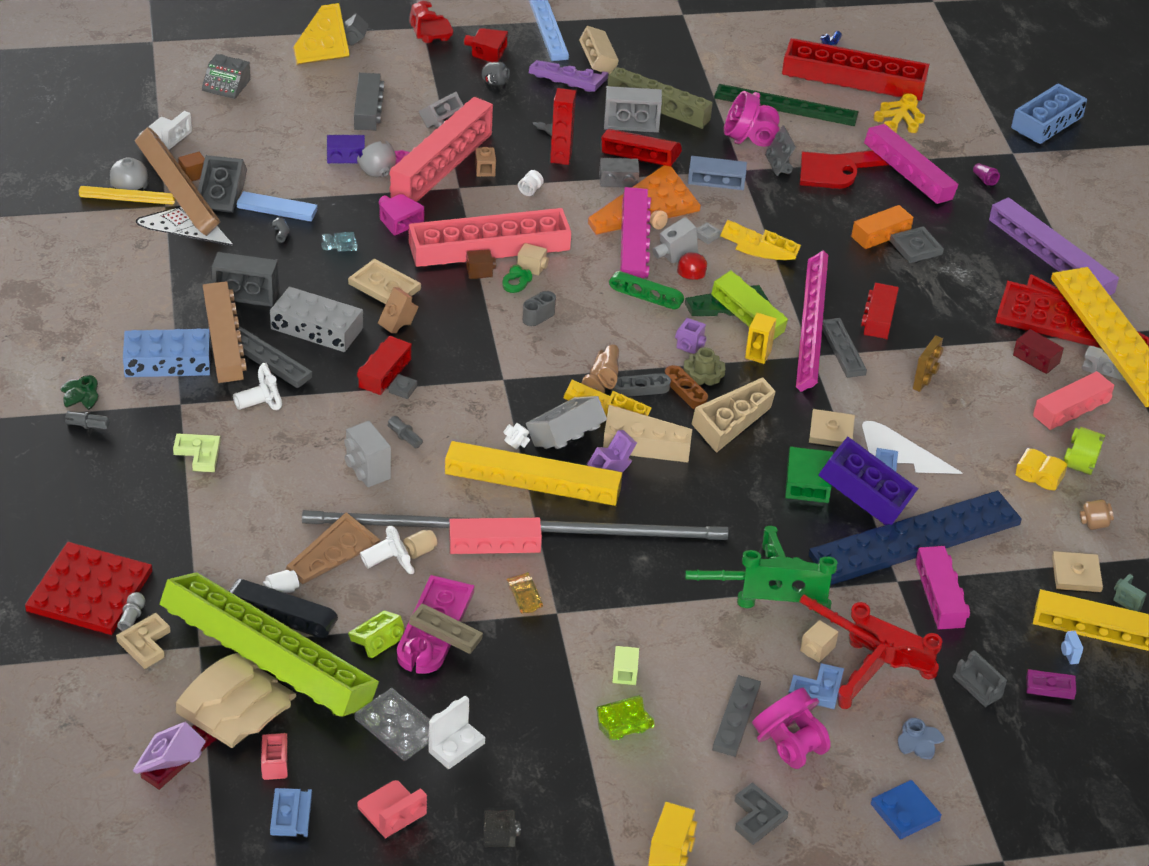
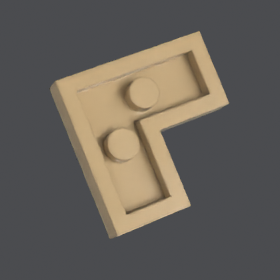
M154 613L117 634V642L146 669L165 658L164 651L155 641L169 634L170 626L157 613Z

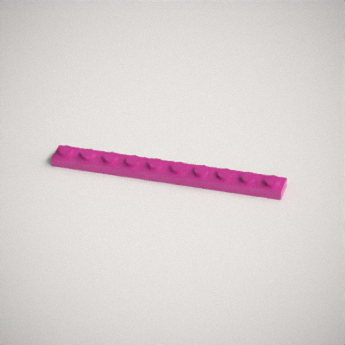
M824 250L808 259L796 388L800 392L807 388H812L818 383L828 254Z

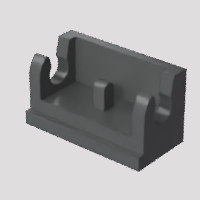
M975 650L969 653L966 663L963 659L958 662L956 673L953 675V678L984 707L1003 697L1007 680Z

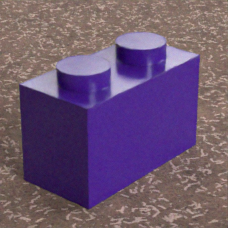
M327 135V163L358 164L357 157L361 158L363 155L362 150L365 149V135Z

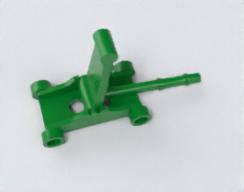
M766 526L764 528L762 549L765 550V556L769 559H761L759 552L747 550L743 552L742 564L746 566L745 571L685 570V580H744L743 591H740L737 597V604L742 608L754 607L756 599L799 602L801 597L806 595L831 610L832 602L828 599L832 574L837 570L838 562L832 557L820 558L819 564L806 562L798 557H793V559L786 557L777 537L778 529L774 526ZM775 580L777 585L771 586L769 581ZM800 580L805 583V586L798 589L792 586L794 581Z

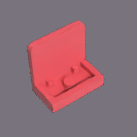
M394 780L359 800L358 809L387 838L427 814V794L422 789L410 794L399 781Z

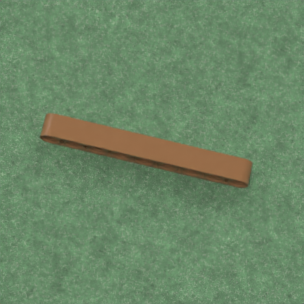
M147 127L134 141L195 227L202 234L208 236L221 221L161 138L150 127Z

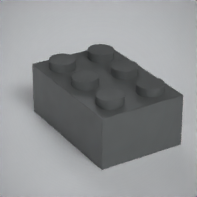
M218 252L212 265L213 283L227 281L228 288L233 289L235 302L273 307L279 293L278 260Z

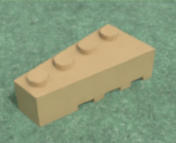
M760 378L696 407L692 425L717 453L771 408L776 391L764 378Z
M609 405L604 433V448L609 447L618 430H624L637 442L630 456L680 462L689 461L692 429Z

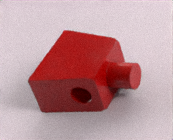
M481 28L475 36L466 35L464 45L472 47L473 57L489 62H499L507 48L508 31Z

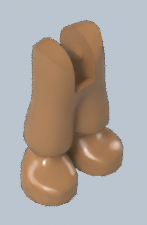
M609 345L605 352L603 350L598 352L590 374L583 377L582 384L602 393L605 392L606 388L613 389L615 387L619 369V348L616 345Z

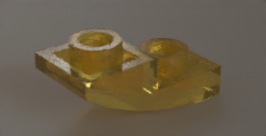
M528 572L507 579L508 587L514 596L515 603L521 614L532 613L538 608L543 607L539 593Z

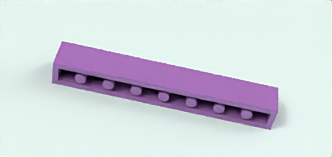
M1008 197L992 205L989 220L1057 271L1088 267L1109 295L1115 293L1119 277Z

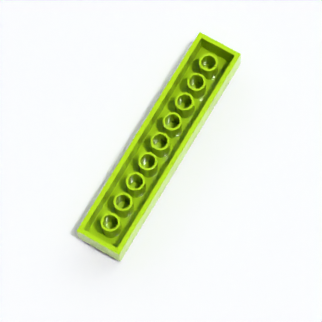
M197 572L167 579L159 605L168 609L167 611L170 614L181 617L188 625L199 628L206 636L217 639L224 647L235 650L242 657L256 663L260 669L271 672L278 680L289 683L296 691L305 693L313 698L314 702L328 707L337 716L343 717L370 707L379 683L376 679Z

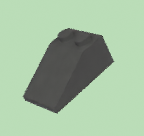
M205 155L198 191L213 211L233 213L245 183L247 168L244 160Z

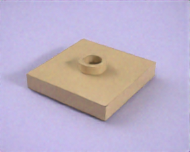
M813 409L809 443L839 447L847 436L853 440L855 415Z
M1053 551L1052 561L1056 589L1102 592L1103 584L1098 555Z

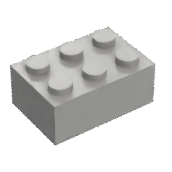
M607 86L604 129L659 133L662 90Z
M598 396L574 397L527 422L526 426L535 447L547 449L555 446L558 449L566 446L568 440H575L584 436L583 432L599 428L601 426L600 423L606 421L607 418Z

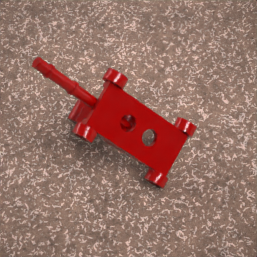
M806 595L801 597L799 602L807 606L809 610L817 612L829 619L830 622H834L850 632L849 643L854 648L865 647L873 652L866 656L861 668L851 674L848 684L842 685L839 688L838 705L840 708L848 709L851 707L852 699L884 663L891 664L893 668L909 667L919 670L920 675L928 680L934 679L938 675L939 666L936 658L937 653H939L942 647V638L938 634L929 633L923 638L870 615V607L864 602H857L851 608V617L855 621L854 624L840 616L837 612H833L821 605L817 600H813Z

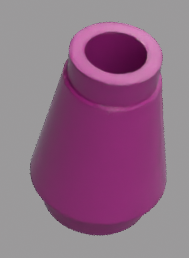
M980 163L976 164L973 168V172L986 185H995L1000 179V174L996 168Z

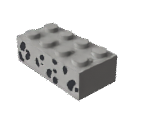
M288 287L270 309L271 329L345 352L363 329V309L297 288Z

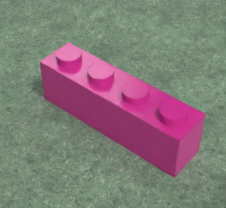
M945 546L919 548L915 564L937 629L964 628L966 619L970 617V608L968 604H965L964 592L959 587L957 572L952 568L951 555L947 554Z

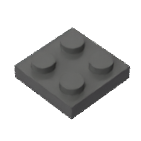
M924 226L890 236V242L909 263L943 255L944 248Z

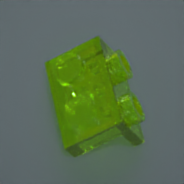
M640 695L596 708L599 730L609 740L622 739L625 735L643 733L646 729L655 727L654 718L644 710L643 698Z

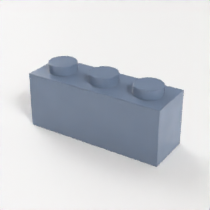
M691 156L688 184L744 190L747 162Z

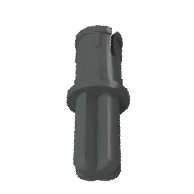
M67 411L65 418H69V420H65L66 425L83 426L85 429L89 427L107 429L110 423L109 417L93 415L90 412L77 413Z
M393 416L388 420L389 424L387 426L397 433L400 440L405 439L414 448H419L423 443V440L413 432L412 426L406 425L398 416Z

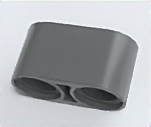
M543 291L523 303V323L527 326H536L554 316L556 295L551 291Z

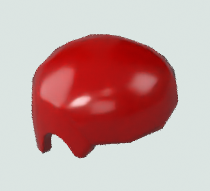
M689 252L680 257L677 268L680 276L689 280H698L705 277L707 261L703 255Z

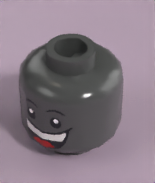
M488 62L482 69V78L488 85H504L510 77V70L503 62Z

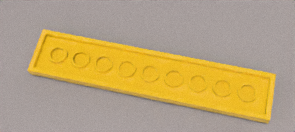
M1088 267L1052 273L1051 280L1144 406L1149 407L1148 345Z

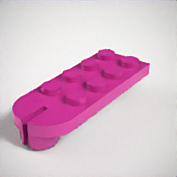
M430 575L414 612L423 603L461 622L474 594V585ZM408 622L397 647V660L408 671L412 672L416 663V673H431L441 667L451 644L410 625Z

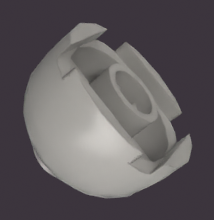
M381 141L370 144L362 150L363 155L361 158L357 157L359 166L367 175L371 177H386L390 174L391 168L395 166L396 154L388 141H385L386 144H382Z
M129 157L120 159L114 163L110 170V185L112 188L138 190L143 187L144 190L149 184L147 168L137 159Z

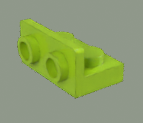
M384 610L348 634L352 642L363 645L368 657L373 658L400 641L405 627L400 615Z

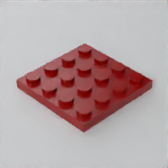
M67 542L26 602L25 609L27 612L112 635L123 615V607L127 604L128 596L132 593L140 592L153 571L152 565Z

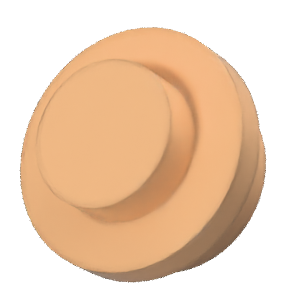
M662 210L654 211L650 216V224L657 230L662 229L668 221L667 213Z

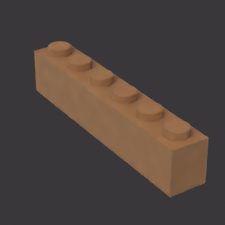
M227 281L203 284L218 383L244 380L243 371H246L245 358H240L244 356L243 345L238 344L242 342L240 330H236L239 328L238 317H233V315H237L235 302L231 303L234 301L233 289L228 288Z

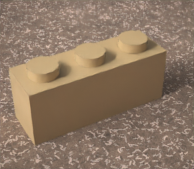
M587 26L579 41L592 69L600 72H609L608 74H610L617 67L619 60L607 34L603 30Z

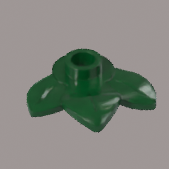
M85 375L79 380H70L63 384L60 390L65 393L63 398L64 406L67 408L82 402L83 406L90 410L99 397L97 393V379L92 375Z

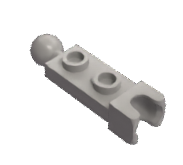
M1094 346L1088 347L1082 370L1090 373L1097 371L1127 382L1107 354L1103 352V349Z

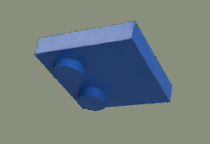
M913 780L872 798L871 801L872 807L900 840L940 821L942 815Z

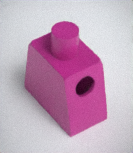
M399 194L389 198L384 195L380 198V220L394 236L408 230L409 224L424 222V206L407 196Z

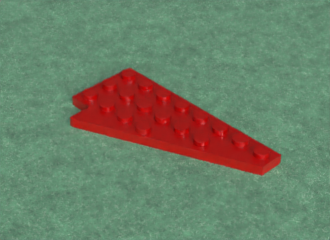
M1031 274L1027 285L1007 281L995 323L1024 330L1031 329L1040 334L1102 349L1058 288ZM1138 332L1149 347V337Z

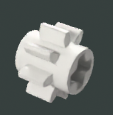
M516 423L514 427L509 424L504 430V434L507 435L504 441L515 449H518L520 445L525 448L530 441L527 437L529 431L519 423Z

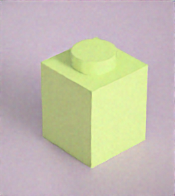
M615 647L612 683L636 685L639 648Z

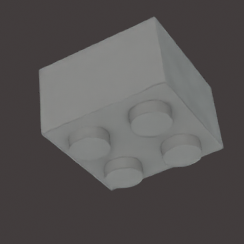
M367 421L346 429V439L344 440L346 446L345 462L348 467H352L357 478L360 481L362 480L367 487L391 479V446L372 423Z

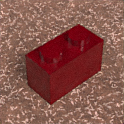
M1029 329L1016 340L1013 356L1048 374L1060 364L1064 347Z

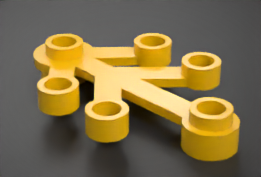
M904 94L900 101L882 102L880 111L874 113L873 119L876 122H883L885 117L894 116L892 121H885L884 124L897 133L898 124L903 118L908 124L907 130L910 133L918 132L919 124L924 123L925 115L917 108V97L913 94ZM908 110L914 114V119L907 112Z

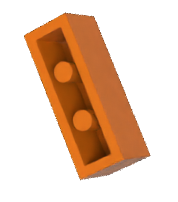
M900 205L854 221L851 237L864 249H868L889 241L892 234L911 230L913 216Z

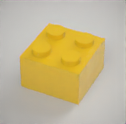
M665 802L651 840L648 866H687L689 859L687 855L688 852L693 850L695 843L694 835L698 824L697 821H694L695 810Z

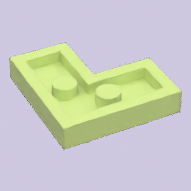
M176 434L173 447L174 455L194 456L192 463L193 471L215 472L221 443L220 436Z

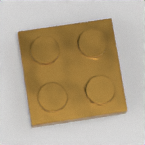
M935 335L919 357L913 384L914 390L920 392L925 385H929L932 375L937 374L940 368L938 359L944 350L941 347L943 338Z

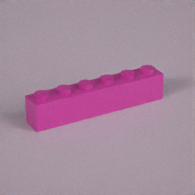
M886 124L868 129L864 141L865 145L935 203L939 204L953 200L958 183Z
M625 187L622 200L620 271L644 279L649 276V266H646V263H649L650 252L646 250H649L650 238H647L650 234V224H647V222H650L651 211L647 209H650L651 197H648V189Z

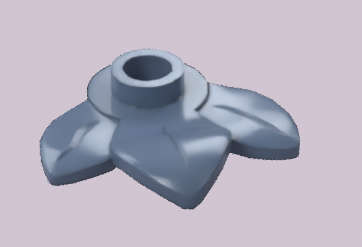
M910 718L904 723L903 733L898 737V747L903 754L914 751L920 758L932 759L935 754L934 744L942 743L945 738L938 729L925 726L921 719Z

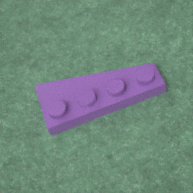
M536 60L529 66V73L534 74L536 77H545L553 82L566 83L570 87H580L588 92H595L608 79L609 72L602 71V74L593 73L592 69L578 71L574 66L561 68L557 63Z

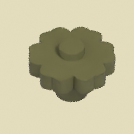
M706 347L699 349L695 354H690L689 359L684 361L683 366L684 371L698 385L703 383L707 385L719 383L720 378L725 376L726 370L725 363L720 361V357L715 355L712 349Z

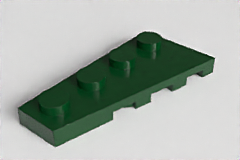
M760 285L750 286L765 300L769 301ZM711 293L685 298V306L691 316H718V313L735 316Z

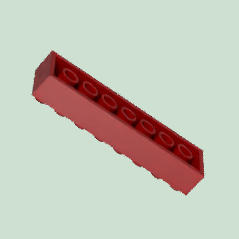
M790 38L784 56L782 75L803 78L809 81H819L825 84H835L841 87L867 90L877 94L883 93L894 97L913 94L917 97V100L922 101L930 64Z

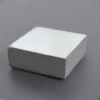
M708 222L696 229L697 238L706 244L721 237V231Z

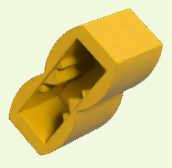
M1027 449L1017 464L1015 475L1024 481L1036 483L1047 490H1056L1065 476L1067 463L1057 457L1047 456L1036 449Z

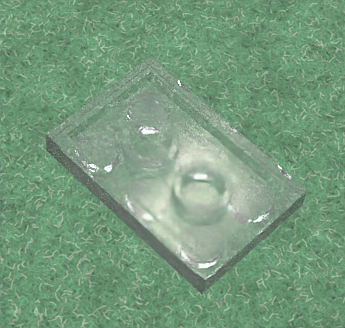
M390 688L355 712V719L404 761L429 744L430 719L393 688Z

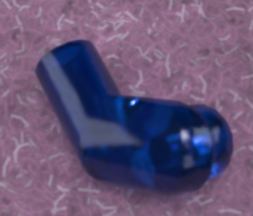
M835 31L832 37L828 34L825 36L823 34L820 37L821 43L837 45L842 37V33Z

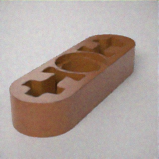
M671 365L665 369V374L671 378L670 387L691 408L695 409L707 403L708 394L681 367ZM681 386H689V387H691V388H690V389H684V388H682Z

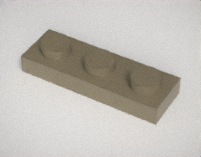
M423 603L409 620L410 625L469 654L476 648L483 636L482 632Z

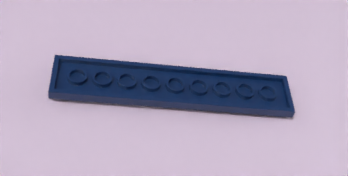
M997 490L897 521L892 525L888 524L810 548L808 555L816 564H819V560L822 557H832L837 560V570L832 574L830 585L915 559L917 558L918 549L921 547L945 546V548L956 546L1021 524L1022 518Z

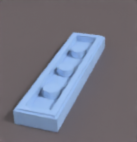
M245 191L242 192L237 201V208L306 221H312L317 212L316 204Z

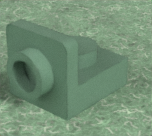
M1129 574L1124 580L1120 579L1114 587L1116 591L1114 601L1129 610L1139 612L1142 609L1146 593L1131 585L1134 576Z

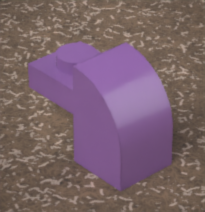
M618 430L609 447H597L587 465L623 472L632 462L629 456L637 442L624 430Z

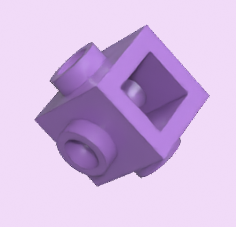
M686 318L675 335L677 348L692 354L703 348L706 343V336H704L706 324Z

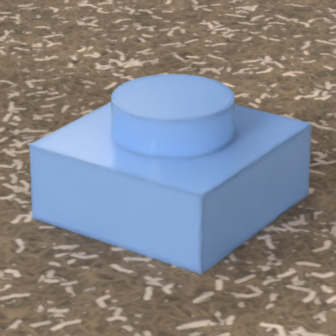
M1076 631L1066 632L1064 642L1061 644L1062 653L1066 655L1070 664H1079L1083 646Z

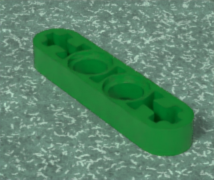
M621 271L615 272L609 280V285L615 291L669 309L676 310L684 302V295L677 289ZM633 284L639 285L642 290H636ZM651 290L657 291L660 296H655Z

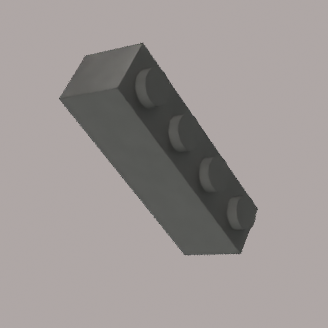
M359 73L354 110V130L376 131L377 123H381L384 81H381V73Z

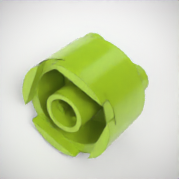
M1080 427V429L1075 428L1071 438V443L1074 444L1073 448H1068L1064 457L1067 467L1092 475L1093 469H1090V467H1095L1106 435L1084 427Z

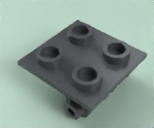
M784 125L776 133L773 142L765 153L776 176H779L780 172L789 174L793 169L792 164L789 163V158L796 146Z

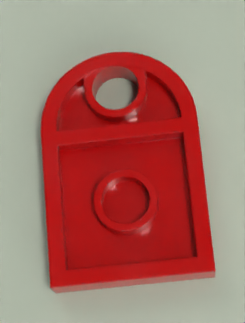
M802 151L800 185L842 189L854 183L857 167L850 158L843 155ZM847 170L850 171L852 174L847 175L843 173V171Z

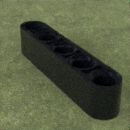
M237 579L229 590L232 594L287 627L318 638H326L338 620L337 613L329 607L244 579Z

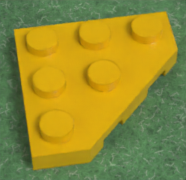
M339 3L321 6L293 46L296 65L350 56Z

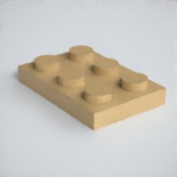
M373 259L348 278L349 285L384 304L387 303L393 287H399L410 296L421 290V283L376 259Z

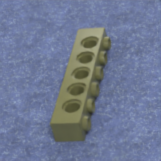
M617 67L608 75V86L662 90L661 114L701 129L711 120L713 102L703 97L681 91L670 85H665L656 80L643 77L640 74L627 71L624 68Z

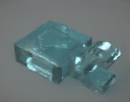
M354 232L334 233V237L328 233L322 234L323 241H328L321 243L323 250H330L332 248H337L338 252L357 250Z

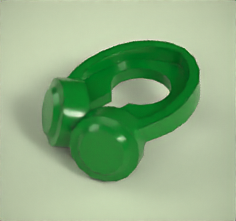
M512 265L509 273L504 276L502 281L504 290L509 293L522 291L528 282L532 281V272L529 269L523 270L520 265ZM520 278V283L517 285H511L508 282L509 280Z

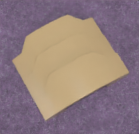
M236 653L217 661L201 673L177 700L176 713L232 748L248 736V734L258 733L274 717L290 708V702L296 698V693L278 683V679L261 670L256 663Z

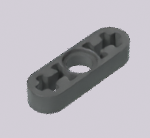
M661 373L618 377L615 387L611 389V393L615 391L626 397L664 394L670 390L671 378ZM636 384H644V385H646V386H645V387H639V386H636Z

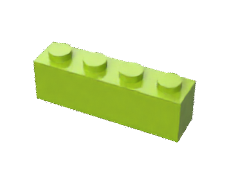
M732 270L714 281L711 295L748 327H750L755 315L760 313L777 318L774 339L785 332L788 322L785 315L773 307L769 301L759 295L754 288H751Z

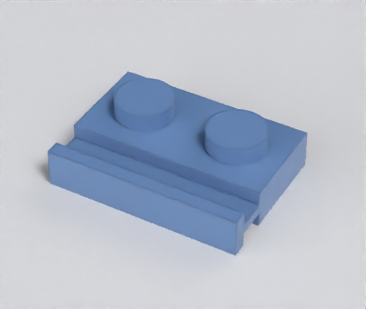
M275 788L270 826L271 835L296 836V834H304V836H308L312 789H308V792H301L300 789Z

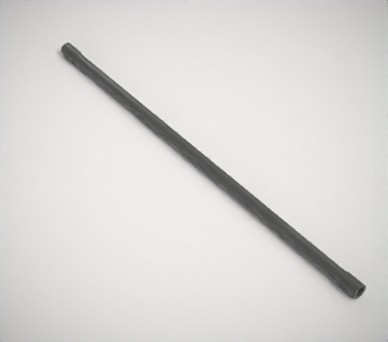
M303 510L302 524H333L345 513ZM348 513L361 525L449 528L450 519H470L462 517ZM540 521L541 532L728 540V527Z

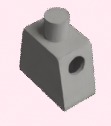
M684 217L660 233V245L653 248L655 257L658 259L665 256L670 263L679 262L680 257L685 253H698L696 227L687 217Z

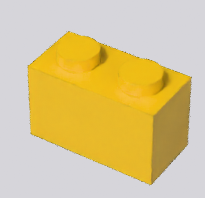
M760 313L755 315L749 327L746 359L765 364L772 350L777 318Z

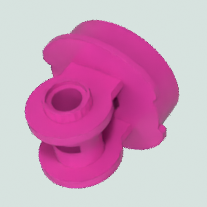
M742 91L736 97L728 112L724 124V134L733 138L735 144H741L749 137L758 146H770L776 133L780 130L778 126L779 113L771 106H760V93L758 92L751 94Z
M804 687L797 689L772 704L752 721L753 726L759 733L757 737L758 742L766 741L772 737L781 759L794 769H800L806 764V754L808 752L814 751L817 754L823 755L830 750V738L827 729L810 712L819 704L818 698L812 699ZM796 723L800 730L795 733L790 732L788 727Z

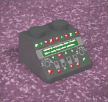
M216 54L208 64L202 91L236 99L251 80L250 62L223 54Z

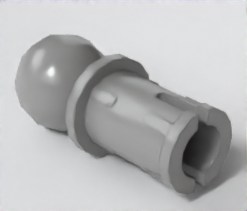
M135 592L128 596L127 604L123 607V615L117 624L121 631L133 626L136 618L141 615V609L146 601L141 593Z

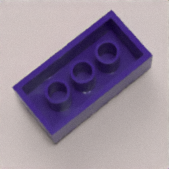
M848 436L818 474L827 483L831 484L884 525L893 524L919 489Z

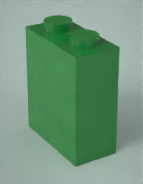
M790 447L787 462L785 498L829 503L832 485L818 476V474L831 458L833 452Z

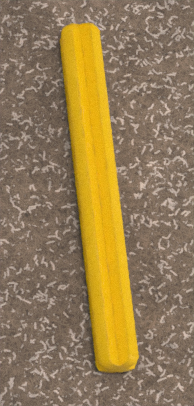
M80 186L79 196L83 198L174 205L175 197L172 193Z

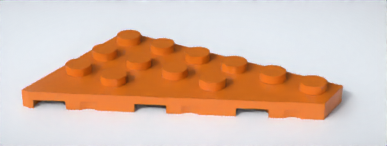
M662 166L632 187L648 189V197H651L650 209L647 210L651 211V214L654 211L662 210L667 213L668 218L700 211L701 205L670 166ZM623 194L588 217V224L595 235L622 228Z

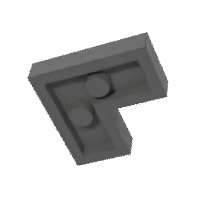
M753 782L735 795L734 802L749 813L736 823L735 830L752 845L788 819L789 812Z

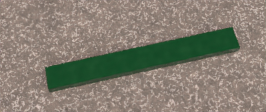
M718 84L714 99L734 102L742 91L751 94L758 92L760 93V106L767 105L780 112L850 126L856 125L859 111L724 84Z

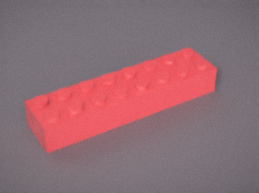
M473 97L408 155L404 156L400 162L393 166L390 170L391 185L389 190L391 198L403 194L417 202L469 156L475 148L479 147L492 135L493 104Z
M563 208L409 224V245L416 267L466 262V251L490 249L492 257L504 258L518 256L524 243L546 248L547 253L570 250L571 229Z

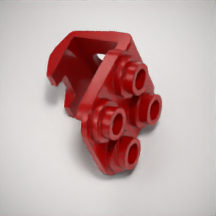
M419 1L412 5L410 24L418 39H422L425 43H431L433 39H440L442 41L450 39L453 35V29L448 19L444 18L443 15H436L435 12L429 11L428 8L432 7L431 2Z

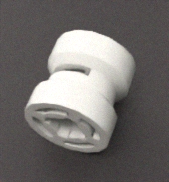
M535 170L529 171L518 183L520 192L526 196H532L542 186L544 182L543 177Z

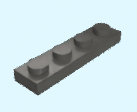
M738 675L714 740L712 751L736 757L760 689L761 681Z

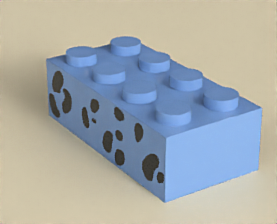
M1058 83L1016 109L1011 128L1032 139L1034 142L1041 144L1082 118L1087 98Z
M209 329L124 331L123 365L125 377L210 375L211 345Z

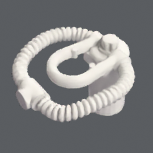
M263 363L258 370L259 386L233 394L238 410L263 402L268 403L273 410H279L282 407V399L276 386V377L271 374L267 363Z
M394 526L386 528L387 539L360 552L361 559L367 569L394 556L397 557L399 563L409 574L415 572L414 567L411 566L407 549L400 540L398 530Z

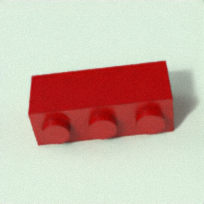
M875 283L874 290H869L868 302H866L861 326H865L864 335L888 339L899 287Z
M389 336L385 342L379 345L378 350L370 355L365 365L359 368L357 372L359 388L381 396L410 362L412 344Z

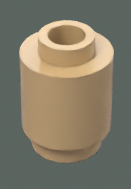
M422 530L405 538L403 544L410 558L416 559L432 551L437 546V538L431 530Z

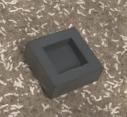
M398 374L389 386V393L408 399L417 388V380Z

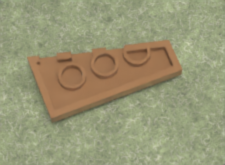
M346 512L287 565L286 570H294L298 581L305 584L360 555V552L378 544L380 539Z

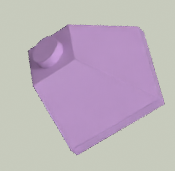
M186 722L175 725L154 735L133 771L137 774L194 762L200 757L202 753L201 748L206 741Z

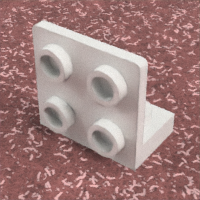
M183 111L173 120L160 117L149 127L170 150L192 132L191 113Z
M466 696L452 702L448 708L441 713L435 714L429 721V753L448 769L485 744V737L468 723L469 698Z

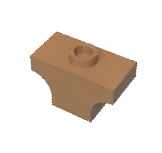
M393 287L378 324L391 333H397L403 325H411L418 310V306L412 303V296L399 287Z

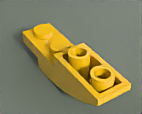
M728 219L720 234L721 237L737 243L735 250L765 259H795L801 246L766 229L762 235Z
M571 380L563 397L569 401L574 397L598 396L606 418L609 405L646 416L649 415L651 407L615 391H612L611 396L575 380Z

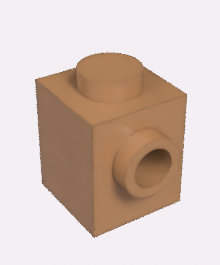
M475 148L477 177L495 176L496 158L494 148Z

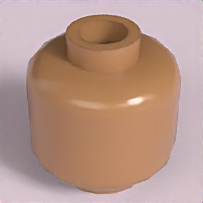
M1103 499L1086 502L1083 506V511H1080L1082 524H1087L1090 530L1108 527L1111 521L1114 520L1111 504H1107Z

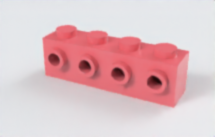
M1096 371L1038 399L1033 416L1049 430H1052L1072 419L1078 418L1088 411L1094 410L1102 404H1107L1112 399L1114 384Z
M540 518L450 519V554L541 553Z

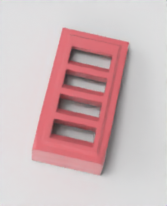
M287 733L262 735L261 769L264 780L287 778Z

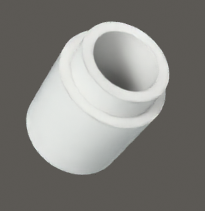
M284 570L266 576L263 586L288 594L299 588V581L294 570Z

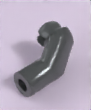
M280 217L272 221V227L276 225L274 229L279 230L276 240L282 243L287 238L290 228L286 221Z

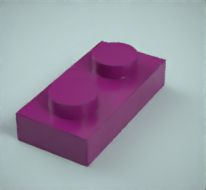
M1028 669L1026 675L1028 694L1066 699L1075 698V675Z

